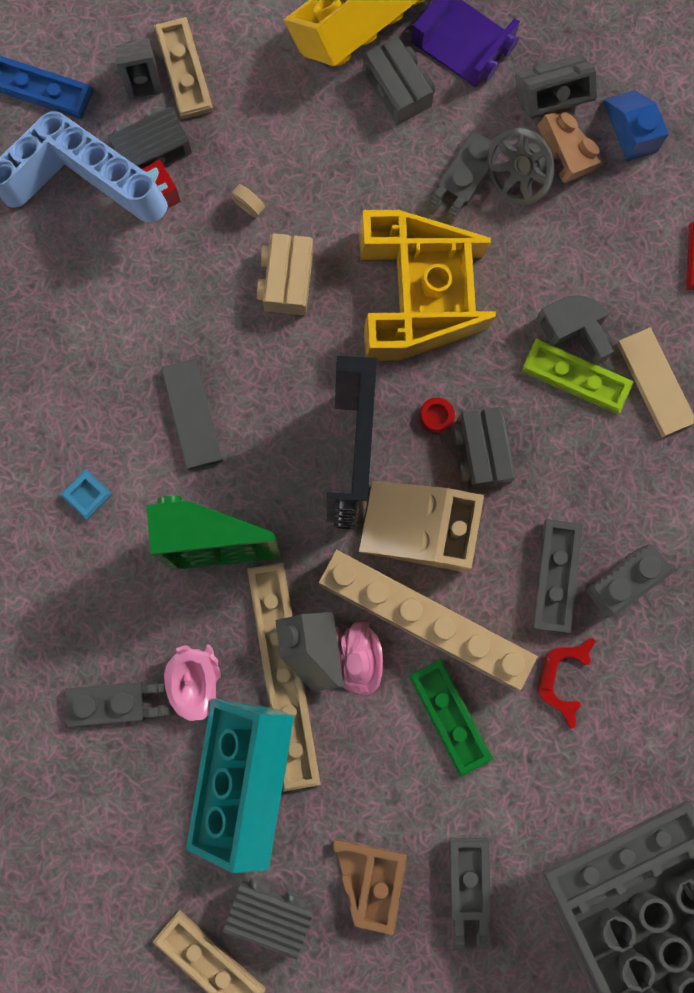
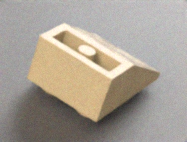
M372 481L359 552L467 573L472 569L484 495L449 488Z

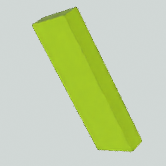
M537 338L521 372L617 415L621 413L634 382Z

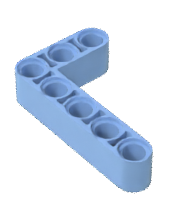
M57 111L48 112L40 117L0 156V198L11 208L25 204L56 172L66 165L141 221H157L167 211V201L148 173Z

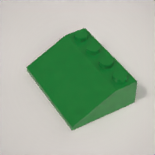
M181 496L157 498V504L146 505L150 554L172 570L281 559V551L275 534L272 531L196 503L182 501Z

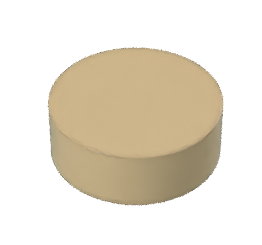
M238 184L230 194L231 199L252 217H258L265 209L264 203L251 190L241 184Z

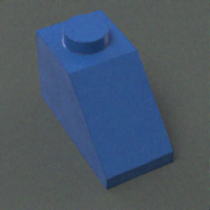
M636 90L603 100L626 161L659 151L669 133L656 102Z

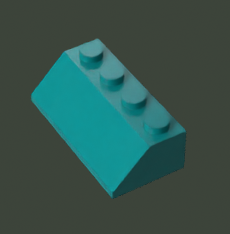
M211 698L186 844L187 851L231 873L269 870L294 715L270 707Z

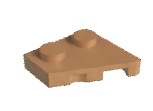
M564 110L545 115L537 124L542 137L550 148L553 158L557 159L558 156L560 157L564 169L559 173V176L564 183L594 172L606 161L599 153L598 145L582 133L577 127L576 119Z
M335 839L333 847L339 858L343 873L342 880L345 891L350 899V910L355 927L394 935L408 854Z

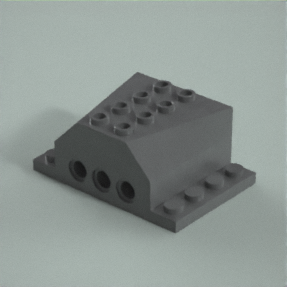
M684 801L543 871L556 899L553 905L562 932L591 993H694V808L691 802Z

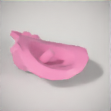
M365 621L355 622L351 628H347L343 632L337 626L335 629L344 683L343 688L350 693L372 695L380 686L383 656L378 636L369 627L370 622Z
M209 644L206 645L205 651L192 649L188 645L177 647L176 653L166 665L164 682L168 700L177 715L189 721L205 719L209 715L211 698L216 699V682L221 677L218 667V659L214 656L213 648Z

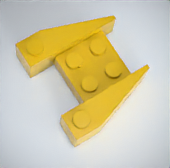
M401 210L362 211L359 225L360 260H397L400 313H368L364 324L365 358H377V361L403 360L489 328L496 317V311H476L472 258L484 257L491 243L490 237Z

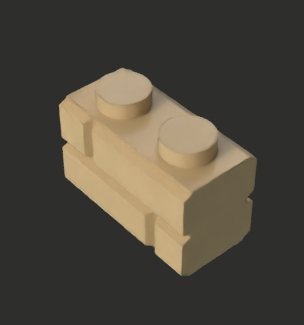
M273 233L270 235L269 246L263 245L261 267H267L266 278L259 279L257 300L263 301L265 312L306 316L313 258V239L311 237L295 235L291 237L290 235Z

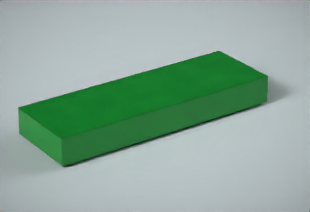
M440 658L409 674L408 677L459 777L494 760L442 659Z

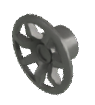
M514 127L503 131L494 139L489 149L487 161L490 166L488 170L489 177L496 189L509 202L518 205H529L543 198L549 191L554 178L553 156L543 138L530 129ZM510 135H519L517 149L504 139ZM527 137L533 140L534 142L528 143ZM498 146L502 153L509 157V161L494 164L495 152ZM495 171L510 172L511 175L506 180L504 187L498 181ZM532 180L543 183L540 191L532 196ZM519 181H521V191L524 198H519L509 193Z

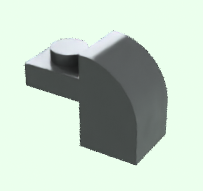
M581 295L564 297L543 307L536 318L552 346L557 347L578 337L593 364L598 365L605 362L614 352L610 334L606 329H601L600 327L609 313L599 302L592 298Z

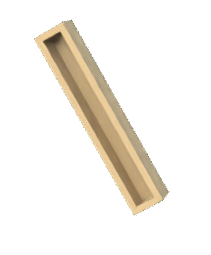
M337 549L319 581V586L513 690L522 689L538 657Z

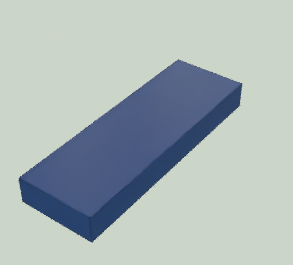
M0 56V93L82 120L94 91L92 85Z

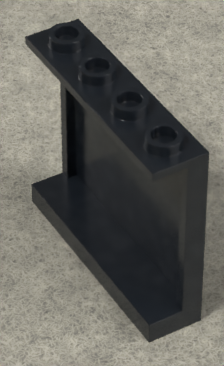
M337 356L335 409L357 411L351 494L327 492V521L334 522V528L355 529L356 523L363 524L368 502L377 358Z

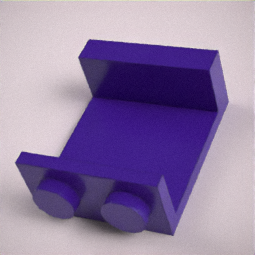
M433 0L414 23L411 43L476 88L482 79L489 81L499 66L497 61L502 54L508 57L519 41L516 34L520 21L514 18L507 28L503 29L463 0Z

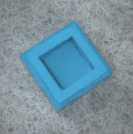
M86 469L60 494L87 521L113 495Z

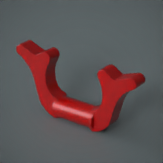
M588 638L584 643L576 647L554 648L547 652L544 657L543 668L537 686L538 694L545 703L557 709L564 716L568 727L572 729L576 727L575 712L581 707V703L577 700L563 701L556 697L553 689L559 663L565 657H572L584 665H589L591 663L589 652L595 644L594 638Z

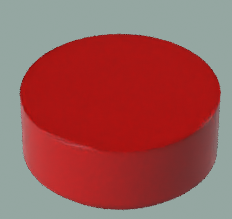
M439 397L425 401L419 411L421 426L432 434L446 432L450 429L455 419V411L452 404L446 399Z

